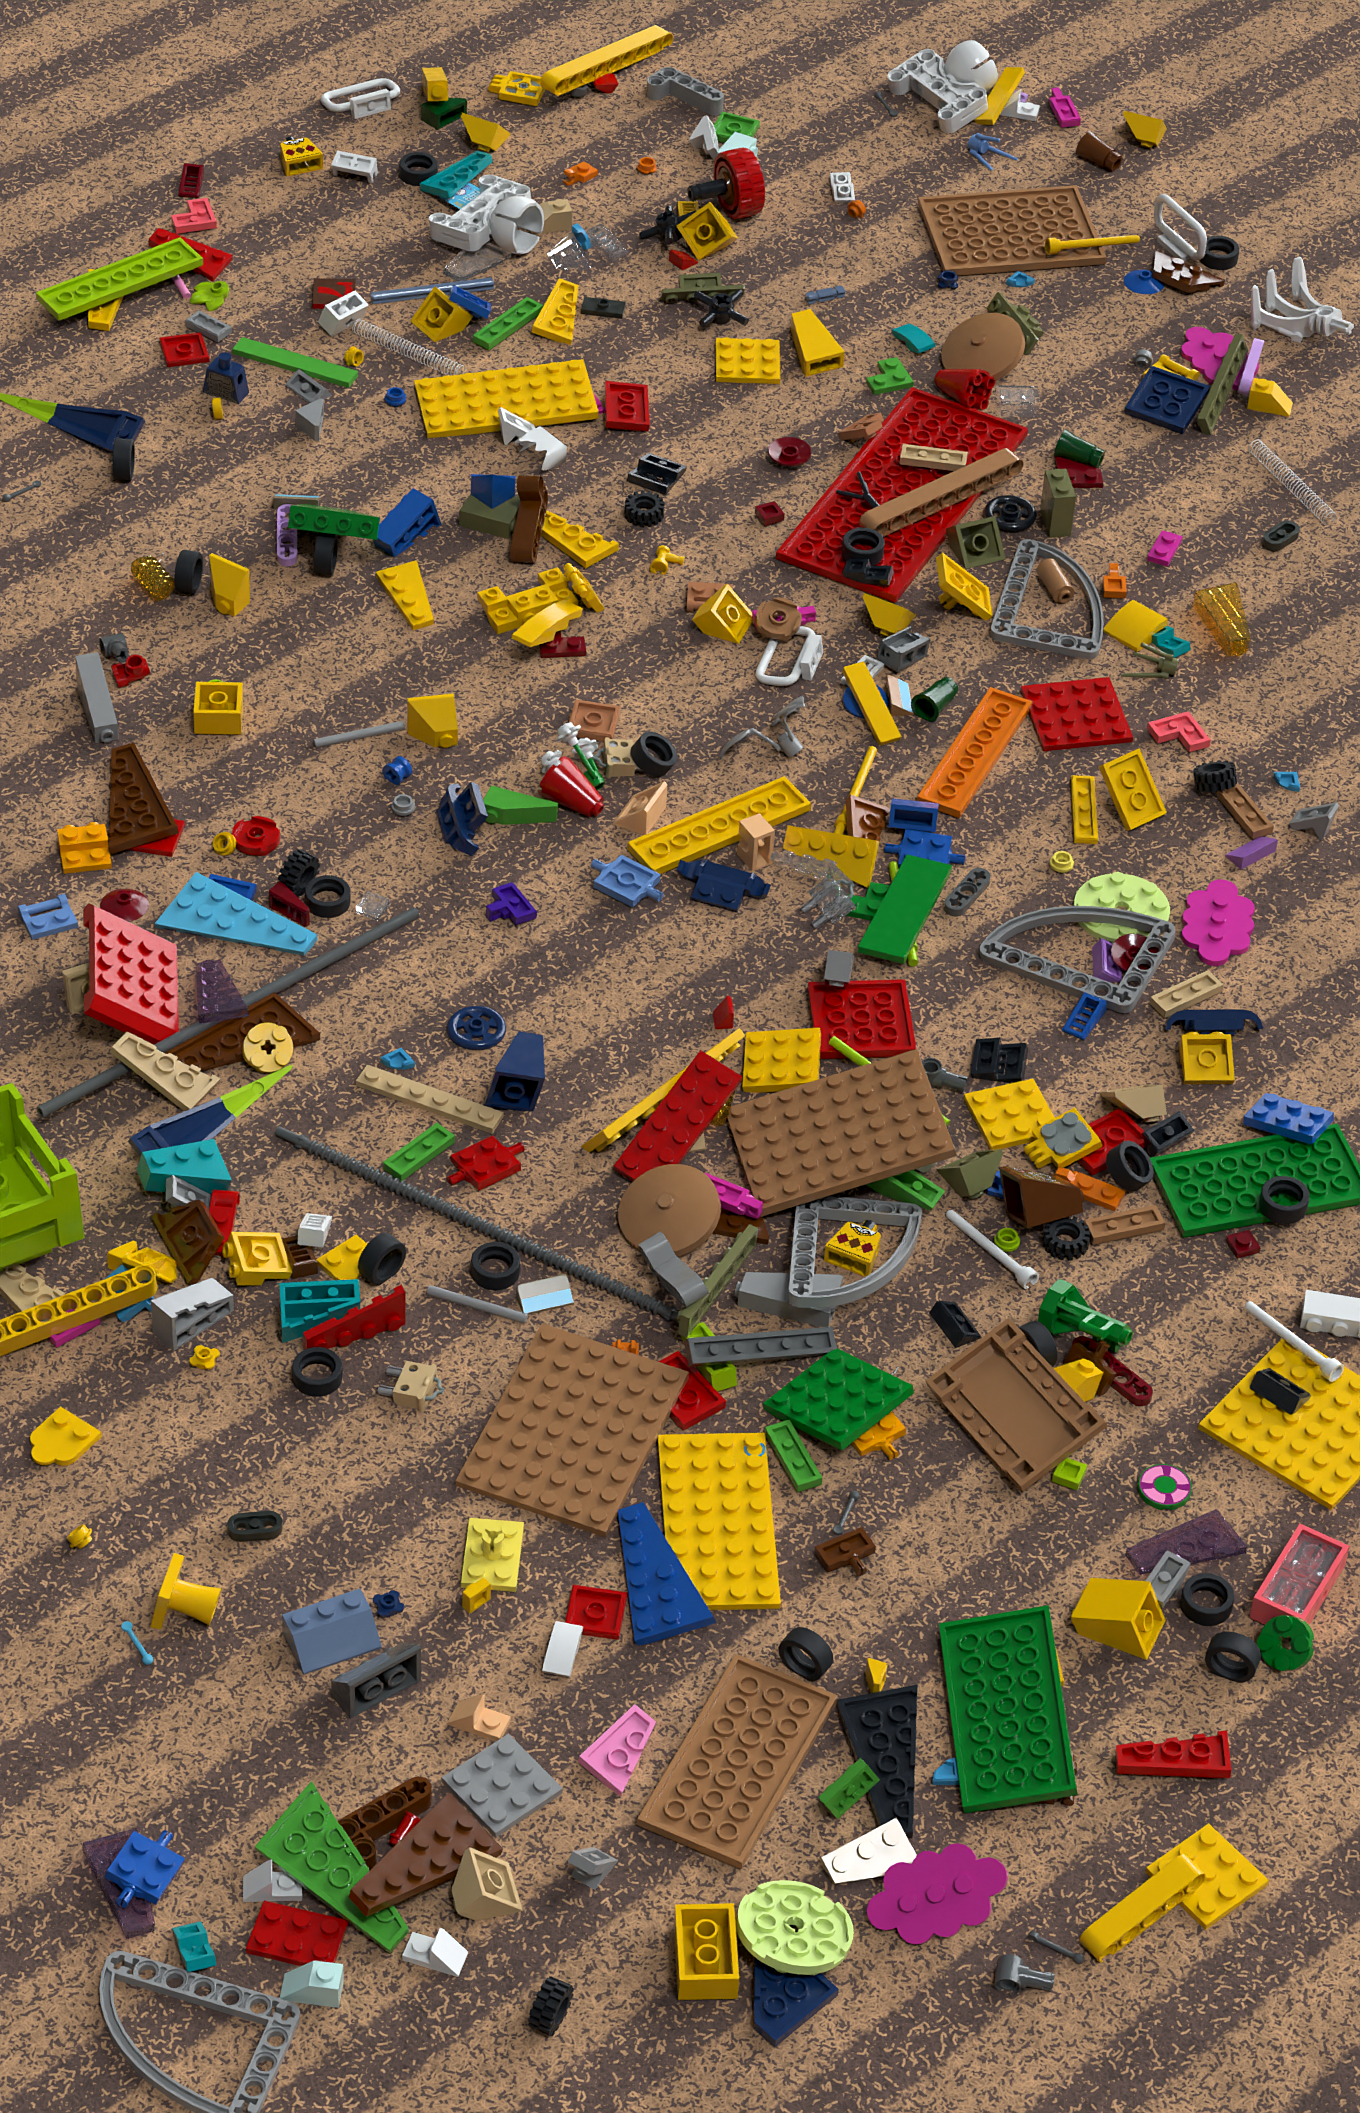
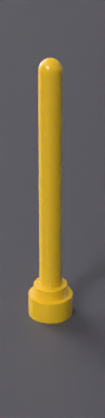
M1138 235L1068 241H1060V239L1055 237L1046 238L1045 251L1047 255L1057 254L1061 249L1138 243L1140 237Z

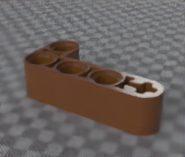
M519 475L517 479V492L520 498V505L510 548V557L512 562L535 563L548 506V492L541 475Z
M413 1777L338 1820V1823L343 1827L360 1855L366 1856L362 1858L369 1870L376 1865V1845L374 1841L396 1829L406 1812L418 1816L428 1810L432 1803V1785L425 1777Z

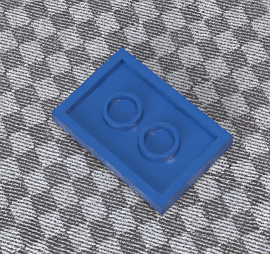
M1265 1093L1244 1115L1243 1125L1313 1144L1334 1121V1112L1324 1110L1321 1107L1306 1105L1297 1100L1285 1099L1276 1094Z

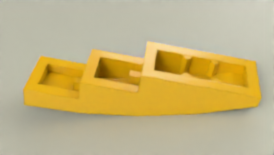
M566 600L552 604L525 622L512 634L511 639L529 647L553 641L557 631L567 629L569 620L581 617L583 608Z

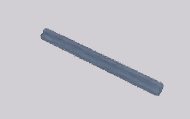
M490 277L377 291L371 293L372 304L426 298L434 286L446 295L450 294L453 285L467 292L494 289V281Z

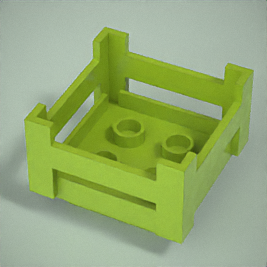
M13 1083L0 1087V1271H3L6 1266L11 1268V1265L14 1263L21 1264L51 1253L52 1248L62 1247L85 1238L77 1172L67 1158L58 1161L26 1116L23 1097ZM30 1150L48 1174L50 1188L31 1162Z

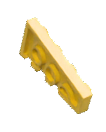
M124 296L88 309V327L110 331Z
M559 278L534 322L531 332L556 342L571 345L579 285Z
M546 511L541 536L584 568L619 550L618 542L603 540L602 535L596 532L592 535L584 531V527L578 524L570 525L567 523V519Z
M417 560L376 572V578L412 630L434 625V618Z
M787 825L783 849L869 888L879 841Z

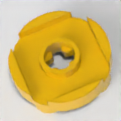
M261 1023L252 1028L246 1035L242 1044L243 1057L248 1065L250 1064L256 1071L260 1073H274L289 1063L293 1054V1042L285 1027L274 1023ZM265 1042H269L270 1045L274 1046L270 1055L267 1054L266 1050L261 1049Z

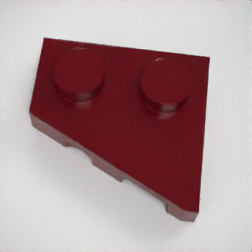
M1061 457L1055 458L1056 469H1067L1073 488H1103L1101 469Z

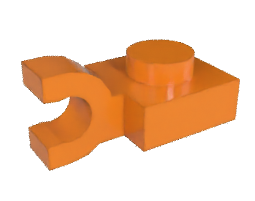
M581 162L564 170V174L568 178L563 183L568 186L577 181L585 183L597 176L598 170L586 162Z
M1109 563L1108 576L1103 575V598H1126V576H1119L1118 563Z

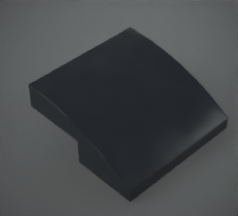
M647 453L639 459L638 467L628 473L627 482L667 495L686 472L687 466Z
M1000 1037L976 1039L971 1077L1003 1083L1024 1081L1028 1055L1027 1043L1002 1044Z

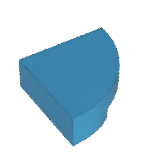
M577 223L573 225L571 242L584 250L591 248V242L585 230Z
M1017 271L1006 280V285L1012 287H1027L1035 283L1034 278L1020 271Z
M1274 772L1273 777L1276 782H1279L1278 784L1281 787L1290 791L1300 792L1297 772Z
M402 1048L380 1057L381 1063L393 1069L403 1070L415 1067V1062Z
M956 1758L946 1760L943 1765L935 1770L933 1785H960Z

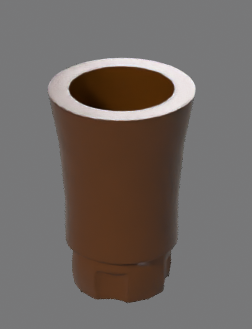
M1092 131L1087 132L1081 138L1076 148L1077 156L1087 159L1103 169L1106 168L1110 172L1117 170L1123 161L1120 153L1102 141Z

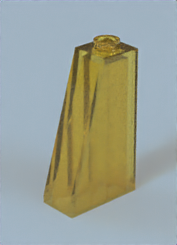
M1234 582L1195 591L1193 607L1227 656H1240L1248 652L1251 636L1237 583Z

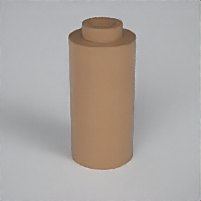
M1051 558L1043 560L1037 566V574L1056 603H1067L1074 596L1073 587L1056 560Z

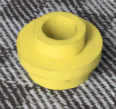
M1058 851L1051 857L1050 866L1057 872L1065 873L1073 869L1074 861L1068 852Z

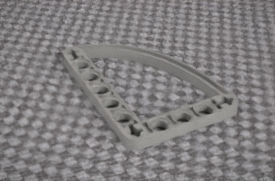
M1031 539L1020 541L991 625L990 636L1000 642L1084 659H1095L1099 655L1102 643L1104 622L1101 600L1091 578L1074 559L1059 549ZM1027 548H1030L1029 554L1025 553ZM1037 555L1056 560L1058 565L1064 568L1082 588L1092 616L1093 631L1091 639L1015 624ZM1022 561H1023V562H1027V563H1029V564L1024 565V564H1020L1019 562H1022ZM1015 575H1021V576H1023L1024 578H1016V577H1014V576H1015ZM1010 589H1017L1019 592H1012ZM1005 603H1013V604H1015V605H1014V606H1008V605H1005ZM1005 616V617H1009L1010 619H1009V620H1004V619H1001L1000 617ZM1000 626L1004 627L1002 632H999ZM1018 635H1025L1028 638H1020ZM1046 639V640H1049L1050 642H1049V643H1043V642H1041V641H1039V640ZM1062 644H1070L1072 647H1064Z
M1097 906L1053 907L1020 915L997 927L981 944L980 958L987 963L1081 998L1084 992L1105 1000L1108 1009L1119 1013H1128L1134 1009L1175 939V926L1168 921L1115 908ZM1064 922L1106 923L1150 932L1119 985L1003 944L1007 939L1028 929ZM1150 947H1157L1160 949V952L1151 953L1148 949ZM1010 957H1015L1019 961L1012 964L1006 960ZM1140 964H1148L1150 968L1147 970H1141L1137 966ZM1032 965H1037L1041 967V969L1036 972L1031 971L1028 968ZM1054 973H1059L1063 975V978L1055 980L1050 976ZM1080 981L1085 983V986L1082 988L1074 987L1072 984L1074 982ZM1130 981H1138L1140 985L1137 987H1131L1127 983ZM1102 989L1107 991L1108 994L1098 996L1095 992Z
M826 1196L797 1205L788 1302L798 1308L832 1307L859 1300L886 1285L901 1271L913 1253L920 1232L921 1207L912 1203ZM805 1205H809L810 1209H805ZM818 1219L863 1223L865 1220H871L875 1224L907 1227L902 1242L895 1253L876 1271L863 1279L842 1287L813 1290Z
M125 1951L111 1953L107 1957L101 1972L99 1987L100 2004L105 2026L121 2055L140 2076L171 2100L195 2113H242L245 2103L249 2104L247 2108L248 2113H260L300 2023V2010L296 2004L201 1974L187 1972V1970ZM120 1961H123L124 1966H121L119 1970L114 1968V1964L118 1965ZM148 1969L155 1972V1976L149 1980L139 1977L143 1970ZM172 1978H179L183 1981V1984L178 1988H171L167 1985V1982ZM115 1980L266 2025L230 2107L201 2096L181 2085L162 2072L135 2046L125 2032L115 2008L113 1996ZM202 1986L208 1987L211 1990L210 1994L204 1997L198 1996L194 1992ZM227 1995H235L239 1998V2001L234 2005H227L222 2000ZM258 2003L264 2004L267 2007L266 2011L260 2014L252 2012L250 2008ZM272 2007H276V2012H273V2017H270ZM287 2012L292 2013V2017H288L286 2021L282 2020V2015H285ZM279 2036L283 2038L284 2043L274 2047L269 2045L267 2041L271 2037ZM261 2061H269L273 2064L272 2069L269 2071H260L256 2066ZM255 2085L259 2086L262 2092L257 2096H250L245 2090Z

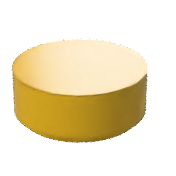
M221 397L213 398L214 419H223Z

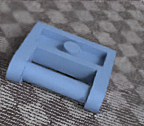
M65 894L57 895L55 899L26 906L23 904L17 906L18 914L31 940L78 928V921L68 904ZM59 907L61 908V909L56 910V911H52V912H48V913H45V914H41V915H37V916L30 917V915H33V914L41 913V912L48 911V910H52V909L59 908Z

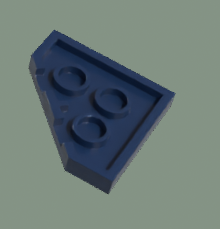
M754 1957V2029L776 2047L836 1998L839 1989L821 1973L817 1975L780 1973L775 1968L766 1965Z

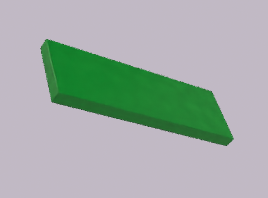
M907 854L858 945V953L904 964L952 872V865Z

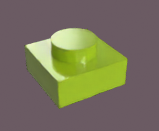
M1066 1458L1058 1464L1053 1474L1052 1482L1078 1490L1086 1474L1087 1464Z

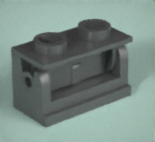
M909 626L881 640L878 647L877 660L899 672L927 656L931 639L929 637L925 638L917 632L911 633L912 627Z

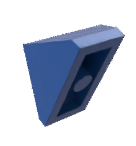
M471 474V495L493 509L515 496L516 476Z

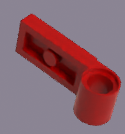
M213 1189L209 1212L224 1237L215 1255L223 1256V1245L227 1242L230 1233L234 1231L235 1218L238 1214L237 1205L240 1203L239 1191Z

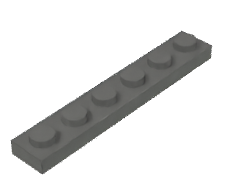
M832 1327L688 1338L684 1341L689 1367L824 1356L837 1348Z

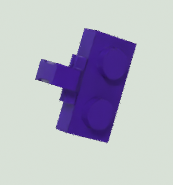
M511 882L492 889V897L495 901L492 904L486 905L485 914L490 922L503 917L504 919L510 918L515 925L537 918V911L514 883Z

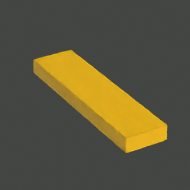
M1006 67L987 97V111L974 119L977 124H995L1025 74L1023 67Z
M865 662L843 667L842 673L879 746L900 740L902 736Z
M1071 775L1074 843L1098 844L1095 777Z

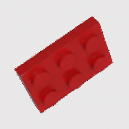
M605 381L606 428L649 432L648 385Z
M1118 1108L1088 1124L1101 1140L1102 1147L1077 1161L1093 1176L1107 1168V1153L1123 1141H1132L1143 1149L1146 1148L1142 1136L1144 1130L1124 1111Z
M679 1351L658 1361L689 1372V1379L669 1415L682 1431L726 1408V1400L694 1366L689 1367L688 1360Z
M264 1900L248 1941L246 1953L298 1966H303L312 1961L335 1963L349 1922L345 1919Z

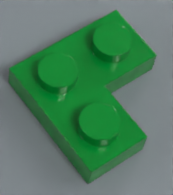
M870 882L866 897L853 895L849 900L851 904L838 914L872 921L890 885ZM845 893L841 894V896H845L846 898L850 895Z

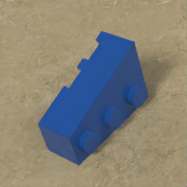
M412 488L379 524L378 538L373 540L374 545L391 556L396 557L414 544L412 541L420 535L422 537L428 534L426 531L434 525L439 527L441 521L433 499Z

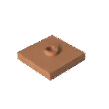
M575 700L569 722L574 726H581L576 737L604 741L606 737L613 739L621 713V706Z

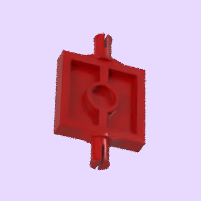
M492 1135L450 1155V1161L458 1169V1172L447 1176V1182L453 1186L465 1180L479 1191L521 1171V1162L514 1156L525 1151L524 1145L518 1142L510 1147H505Z

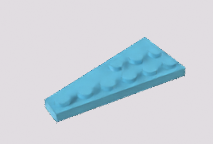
M195 872L155 922V928L176 930V932L193 933L218 940L251 944V946L272 948L276 951L302 956L318 940L317 934L197 872Z

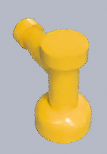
M661 545L656 551L657 558L651 562L650 571L657 574L656 571H662L661 574L665 575L668 571L667 562L683 565L685 557L671 554L667 546Z

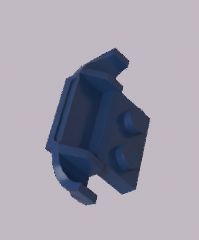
M470 782L460 795H456L461 789L460 785L450 784L446 789V793L441 798L439 808L436 810L444 840L454 849L473 856L479 849L478 845L472 842L475 836L474 832L488 817L478 784Z
M680 860L677 867V872L686 880L697 882L691 897L693 901L733 912H738L744 896L763 900L767 898L771 887L770 884H765L753 872L749 873L713 863L709 860H698L690 863Z
M1190 1009L1177 1011L1166 1020L1164 1030H1171L1172 1024L1177 1020H1182L1183 1029L1197 1030L1199 1034H1210L1212 1030H1221L1224 1034H1236V1030L1244 1029V1019L1252 1021L1256 1029H1263L1258 1015L1249 1010Z

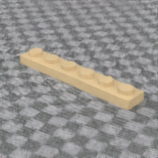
M366 1065L356 1080V1086L491 1134H493L503 1118V1112L370 1065Z

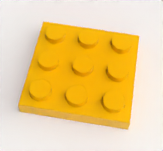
M716 338V382L780 384L779 340Z
M820 1028L746 1032L743 1091L754 1093L778 1092L818 1080L821 1047Z
M1034 1079L966 1093L963 1097L990 1150L1004 1149L1033 1142L1035 1139L1032 1136V1130L1055 1118Z
M1209 1823L1147 1866L1145 1871L1146 1874L1152 1877L1176 1857L1186 1854L1206 1874V1878L1202 1885L1181 1901L1179 1905L1205 1930L1268 1886L1269 1880Z

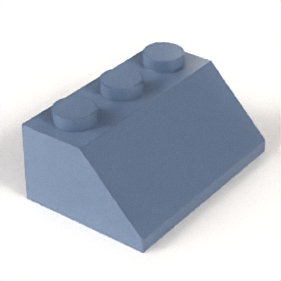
M360 1588L282 1614L283 1635L303 1675L382 1648L372 1610Z

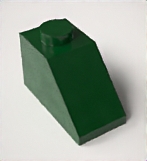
M448 98V101H427L421 104V120L436 130L460 119L462 113L467 114V100L465 98Z

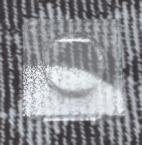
M367 891L356 905V913L378 921L389 907V899Z

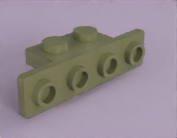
M720 273L683 274L678 277L679 288L661 290L660 301H666L668 304L676 303L678 300L697 302L698 300L694 298L696 291H700L711 298L719 293L730 296L737 289H741L744 295L745 285L722 286Z
M997 292L987 306V309L990 313L1005 314L1019 324L1025 337L1023 354L1029 355L1037 344L1038 338L1044 334V331L1039 326L1040 323L1029 314L1028 308L1023 305L1016 306L1010 304L1002 293Z

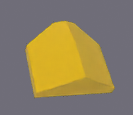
M143 1248L122 1258L123 1264L129 1270L141 1265L152 1267L155 1271L156 1281L173 1283L177 1279L176 1260L151 1248Z

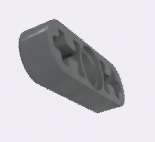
M983 868L971 870L945 899L944 911L954 917L963 915L989 886L991 877L989 871ZM962 891H970V892H972L973 894H972V895H964V894H962L961 892H962Z

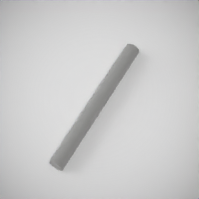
M404 721L379 725L313 739V743L316 748L405 730Z
M429 1285L427 1289V1295L524 1324L528 1319L527 1313Z

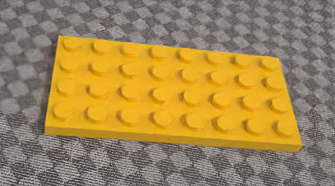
M583 359L414 380L427 438L501 431L498 415L500 407L534 424L535 427L599 419V411Z
M765 1433L663 1434L658 1436L664 1536L709 1610L780 1609L781 1607L767 1449L762 1456H759L763 1451L761 1443L764 1444L766 1449ZM744 1446L747 1447L748 1453L751 1454L750 1456L745 1453Z

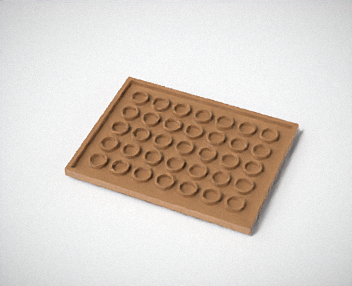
M1077 185L918 197V206L942 270L953 271L957 276L1106 264L1107 257L1102 246L1061 249L1057 254H1046V238L1055 237L1060 239V241L1098 238Z
M917 1049L724 1108L754 1199L763 1202V1213L760 1217L957 1156Z
M542 1323L455 1481L456 1486L606 1538L618 1516V1510L625 1503L671 1413L672 1407L675 1406L679 1394L688 1381L689 1372Z

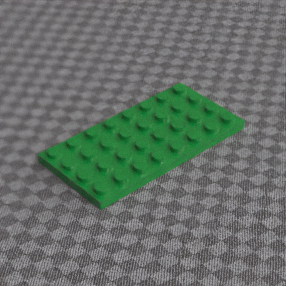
M1338 1123L1329 1125L1313 1144L1281 1135H1271L1150 1158L1154 1170L1153 1176L1183 1238L1270 1222L1271 1220L1265 1217L1259 1208V1199L1264 1183L1277 1176H1290L1306 1185L1309 1191V1204L1305 1215L1360 1205V1165ZM1276 1194L1270 1197L1271 1200L1282 1206H1292L1299 1203L1295 1198L1287 1194Z
M1049 1605L939 1623L964 1814L1078 1795Z

